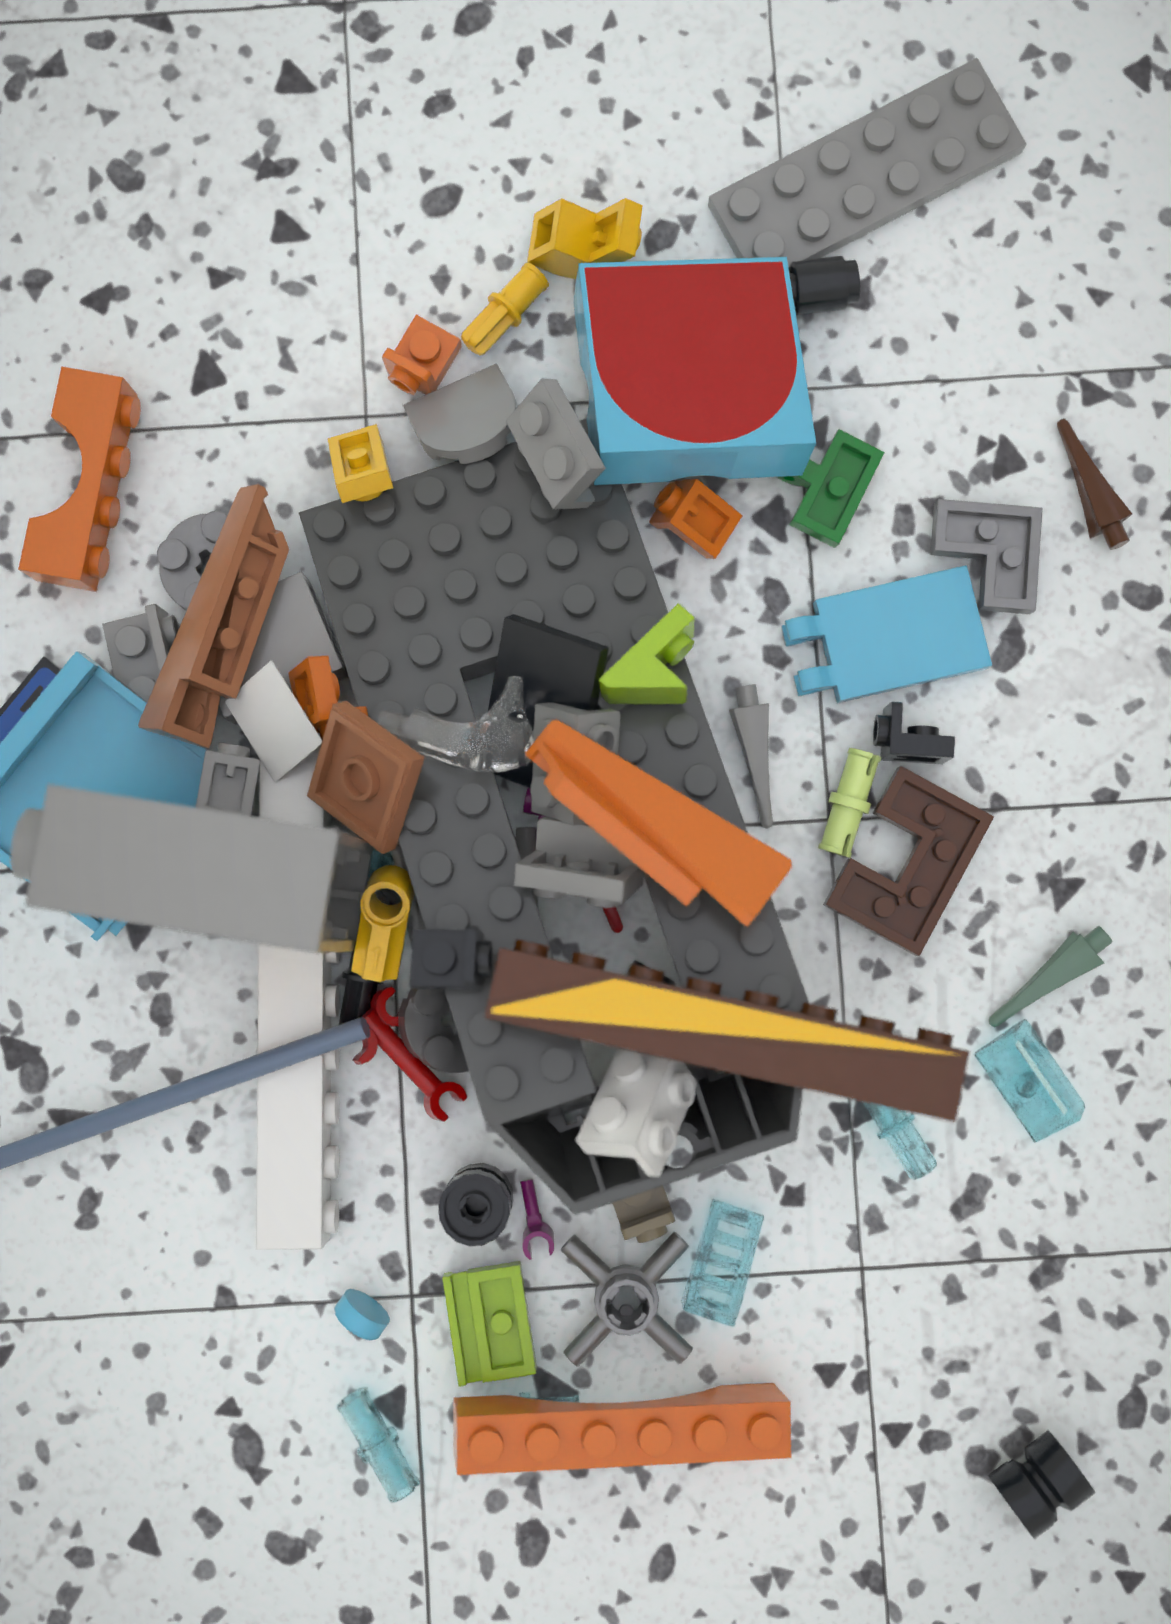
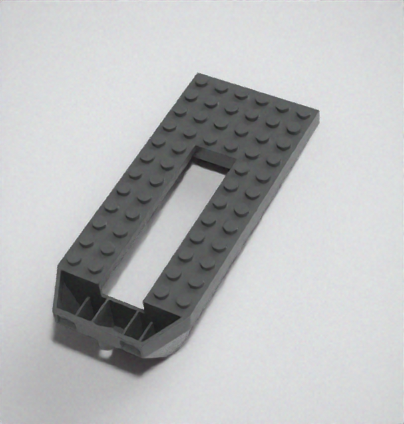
M587 419L580 420L588 435ZM517 442L505 445L500 451L481 461L460 464L458 460L393 481L392 489L383 491L380 496L369 501L352 500L342 503L341 499L298 512L357 706H366L368 717L425 757L398 839L425 928L465 930V926H478L484 934V941L492 942V971L490 976H482L481 991L445 990L484 1121L574 1215L797 1141L802 1088L730 1072L718 1074L716 1069L685 1063L697 1082L694 1101L688 1107L677 1134L688 1139L693 1147V1156L687 1165L682 1168H673L665 1164L661 1176L653 1177L646 1175L635 1158L586 1154L576 1142L585 1117L582 1114L577 1115V1122L567 1125L564 1114L591 1106L600 1087H596L581 1040L484 1018L499 949L513 950L516 939L546 946L550 945L532 889L514 886L515 864L522 860L465 682L495 672L504 617L516 614L609 647L604 670L605 674L668 613L622 484L594 485L593 482L589 489L595 501L588 508L552 509L549 501L542 494L541 487L527 460L519 451ZM685 657L674 666H671L668 662L665 664L687 687V702L684 704H609L601 697L600 691L596 710L613 709L619 711L621 715L619 757L748 833ZM644 871V879L682 988L686 987L687 977L722 984L720 996L743 1001L745 989L780 997L777 1009L801 1013L802 1003H809L771 897L755 919L746 927L703 887L686 906ZM550 948L548 958L554 959Z

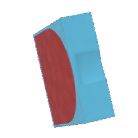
M787 257L578 263L573 304L580 365L586 377L589 391V407L586 418L588 436L606 468L595 479L594 485L670 482L675 479L691 476L740 479L803 475L815 448L816 438Z

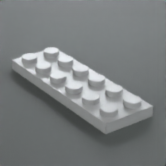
M975 58L710 195L708 207L737 258L787 257L790 273L792 262L818 259L1022 154L1027 143L979 59Z

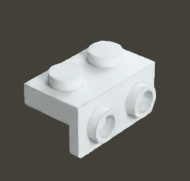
M617 1048L576 1142L586 1154L635 1158L647 1176L660 1177L668 1156L672 1154L675 1148L676 1136L687 1109L694 1101L697 1087L695 1078L684 1062Z

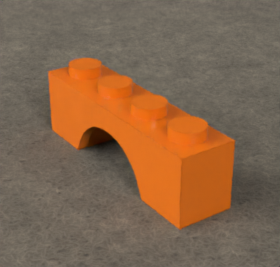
M61 366L51 417L76 439L82 456V472L77 488L62 506L48 514L29 518L18 570L36 581L97 592L99 578H104L107 574L110 561L109 550L106 548L110 528L116 526L120 514V502L116 497L120 478L126 477L130 467V450L127 447L130 429L136 428L141 412L138 394L123 377Z

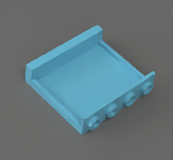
M76 651L0 743V862L12 870L11 845L18 820L28 808L43 810L48 784L196 807L205 751L208 749L139 728V720L147 702L85 653ZM70 913L94 931L91 937L96 941L107 930L117 936L127 924V922Z

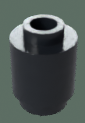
M843 256L794 261L791 263L789 274L796 315L844 310L847 308V304L859 301L860 275L855 259L845 261Z

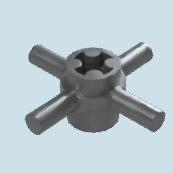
M674 1231L641 1268L627 1264L613 1268L608 1267L575 1234L563 1245L560 1251L596 1284L594 1303L597 1315L563 1351L570 1362L579 1367L611 1331L629 1336L644 1330L678 1364H681L690 1355L693 1347L657 1314L659 1296L656 1282L690 1247L680 1235ZM621 1286H633V1291L637 1293L638 1299L642 1301L636 1310L630 1304H623L617 1310L611 1303L615 1299V1295L620 1292Z

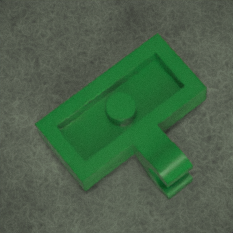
M838 429L820 464L809 459L802 476L777 477L788 484L807 488L789 525L836 548L840 544L885 452Z

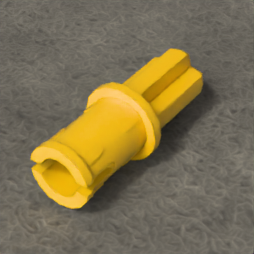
M526 262L499 293L493 292L488 296L489 304L461 334V339L471 352L479 356L486 354L511 326L517 327L521 324V315L549 286L548 280L537 267Z

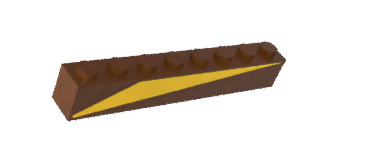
M519 939L515 940L513 950L499 949L484 1016L486 1019L956 1122L970 1051L952 1047L954 1035L919 1027L916 1039L895 1035L896 1022L860 1015L858 1026L836 1022L837 1009L805 1002L802 1003L801 1013L777 1009L780 999L778 996L746 989L743 1001L720 996L722 984L687 977L685 988L662 983L664 971L630 964L627 976L605 971L607 962L605 958L578 952L572 953L571 962L568 963L548 958L550 946Z

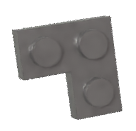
M938 499L934 504L930 555L982 559L979 610L1032 614L1036 611L1042 507Z

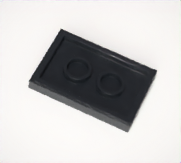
M516 614L504 617L483 734V741L495 775L531 789L533 761L528 759L525 753L533 744L535 704L554 702L585 711H595L600 694L599 679L604 675L609 647ZM513 711L520 712L525 716V720L519 725L518 722H513L509 718V713ZM519 734H526L529 737L530 743L526 750H518L515 747V739Z

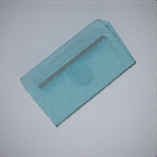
M1026 1019L1015 1024L974 1053L1034 1143L1081 1120L1086 1108L1084 1101Z

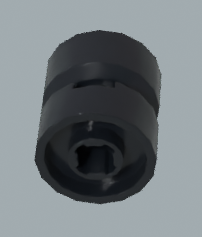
M485 1163L469 1164L456 1172L444 1189L438 1206L439 1220L445 1232L452 1239L467 1246H481L497 1239L506 1228L514 1202L513 1188L507 1176L497 1167Z
M1049 1430L1024 1448L1027 1461L1023 1464L1012 1459L1009 1462L1006 1461L988 1475L1034 1540L1058 1521L1056 1509L1059 1506L1073 1511L1096 1493L1081 1470Z

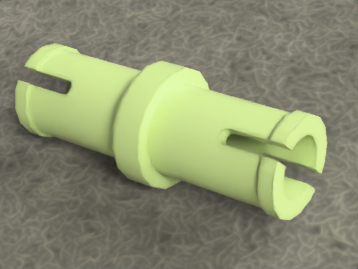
M855 748L848 749V757L837 792H831L828 802L833 805L822 841L818 846L821 850L851 858L852 855L851 850L863 813H869L871 803L867 802L878 763H880L882 758L878 755H873V753Z

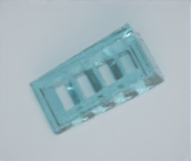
M712 1199L682 1296L681 1304L684 1311L725 1325L735 1326L764 1215ZM719 1220L746 1228L745 1238L717 1230ZM713 1242L741 1250L739 1258L735 1259L711 1251ZM707 1264L734 1272L732 1281L705 1273ZM701 1286L727 1294L725 1303L699 1295Z

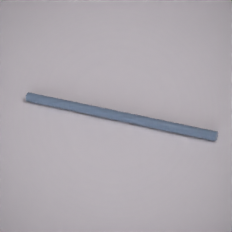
M360 1017L1 1146L0 1170L370 1037L369 1025L364 1017Z

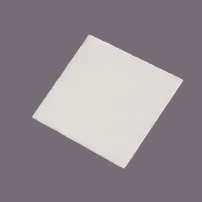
M272 660L240 688L236 699H227L225 701L274 782H277L322 744L320 736Z

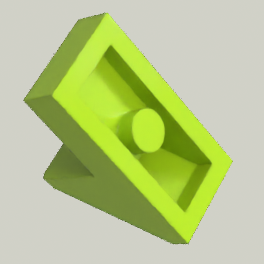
M679 603L672 608L599 679L601 697L609 704L686 703V685L665 664L668 662L671 666L676 665L692 649L694 645L692 638L694 637L695 617Z

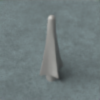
M756 684L735 688L738 708L729 710L751 777L760 822L763 828L768 829L773 824L768 760L769 703L759 705Z

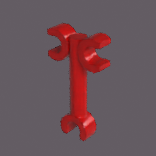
M392 986L380 989L372 998L371 1009L362 1016L369 1025L370 1037L362 1040V1050L353 1058V1062L356 1065L369 1062L375 1056L379 1046L424 1093L426 1113L434 1120L445 1122L449 1117L440 1108L439 1099L441 1095L448 1092L456 1101L464 1102L467 1098L466 1091L460 1084L455 1082H441L426 1065L406 1049L402 1039L391 1028L399 1026V1012L393 1017L388 1014L385 1007L387 1000L393 996L396 990Z

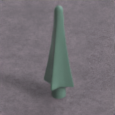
M1097 926L1085 937L1072 932L1038 972L1007 1003L990 1016L989 1024L993 1027L1001 1025L1041 997L1104 964V961L1097 954L1113 942L1110 936L1100 926Z

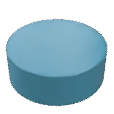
M347 1289L334 1308L339 1322L351 1333L365 1340H377L390 1323V1317L386 1310L372 1297L359 1290Z

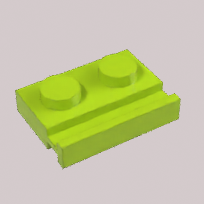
M521 1261L471 1268L467 1271L444 1273L442 1279L458 1386H466L467 1383L483 1381L485 1383L536 1374L537 1364Z

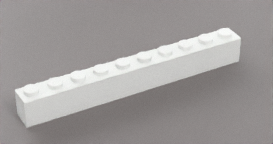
M321 745L277 782L273 781L260 760L259 818L340 831L339 826H332V815L307 797ZM258 944L257 1054L331 1028V1017H338L340 1011L339 985H331V963L339 962L340 952L314 953ZM340 1048L257 1078L256 1250L322 1249L330 1240V1233L338 1232L339 1202L338 1200H331V1179L338 1178L340 1155L339 1147L331 1146V1124H338L340 1099L338 1092H331V1070H338Z

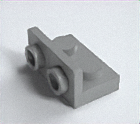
M157 604L145 606L146 613L102 624L114 677L146 702H148L179 630L176 617L174 615L168 616V612Z

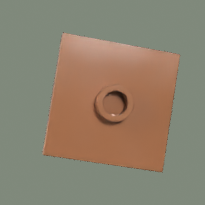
M343 701L333 704L307 797L381 854L396 849L425 757L349 702Z

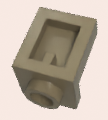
M664 1186L612 1203L624 1240L636 1237L638 1243H644L657 1239L668 1232L666 1225L675 1222Z

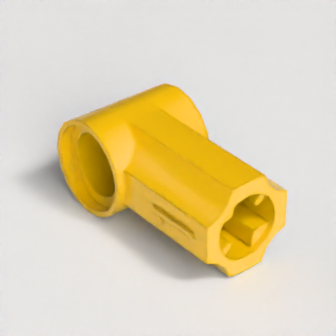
M385 865L376 869L371 874L360 900L361 915L351 971L359 974L362 979L383 982L385 980H397L399 976L410 909L415 895L409 873L404 868L396 865ZM381 888L392 889L400 895L402 901L395 905L382 903L377 898L375 891Z

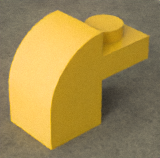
M561 198L534 213L527 263H531L558 276L576 279L578 263L625 262L635 257L641 242L640 221L643 205L624 198L604 210L594 213Z

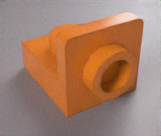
M416 314L395 351L387 348L382 355L385 368L389 374L388 379L396 387L408 394L415 395L417 390L425 395L437 390L462 348L460 338Z
M685 479L671 482L660 491L654 502L656 511L650 518L649 523L657 529L671 530L706 559H716L743 515L700 480Z
M328 655L308 656L289 671L288 674L293 695L316 732L320 733L321 740H323L332 705L336 704L339 700L340 686L337 676L331 672ZM366 706L356 707L368 716Z

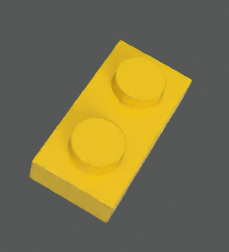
M377 424L328 438L335 485L342 503L352 500L369 501L380 496L383 491L393 488L384 445Z

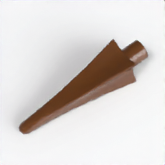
M1060 419L1057 422V428L1074 473L1089 537L1092 539L1103 534L1110 550L1122 547L1130 541L1123 527V522L1133 514L1094 464L1069 421Z

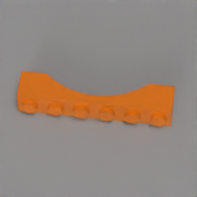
M774 1383L720 1385L705 1391L678 1397L614 1403L558 1402L512 1395L453 1397V1454L457 1475L791 1458L790 1400Z

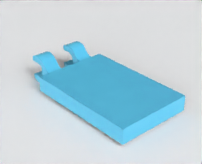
M967 565L816 599L813 602L814 616L788 619L785 621V625L781 626L786 647L821 639L828 665L800 670L797 672L798 675L793 676L798 697L834 689L836 701L841 703L985 670L992 666Z

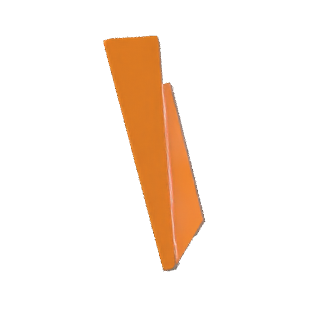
M559 720L551 721L525 753L528 759L548 773L544 784L556 799L686 906L703 887L747 927L755 919L792 867L790 858Z

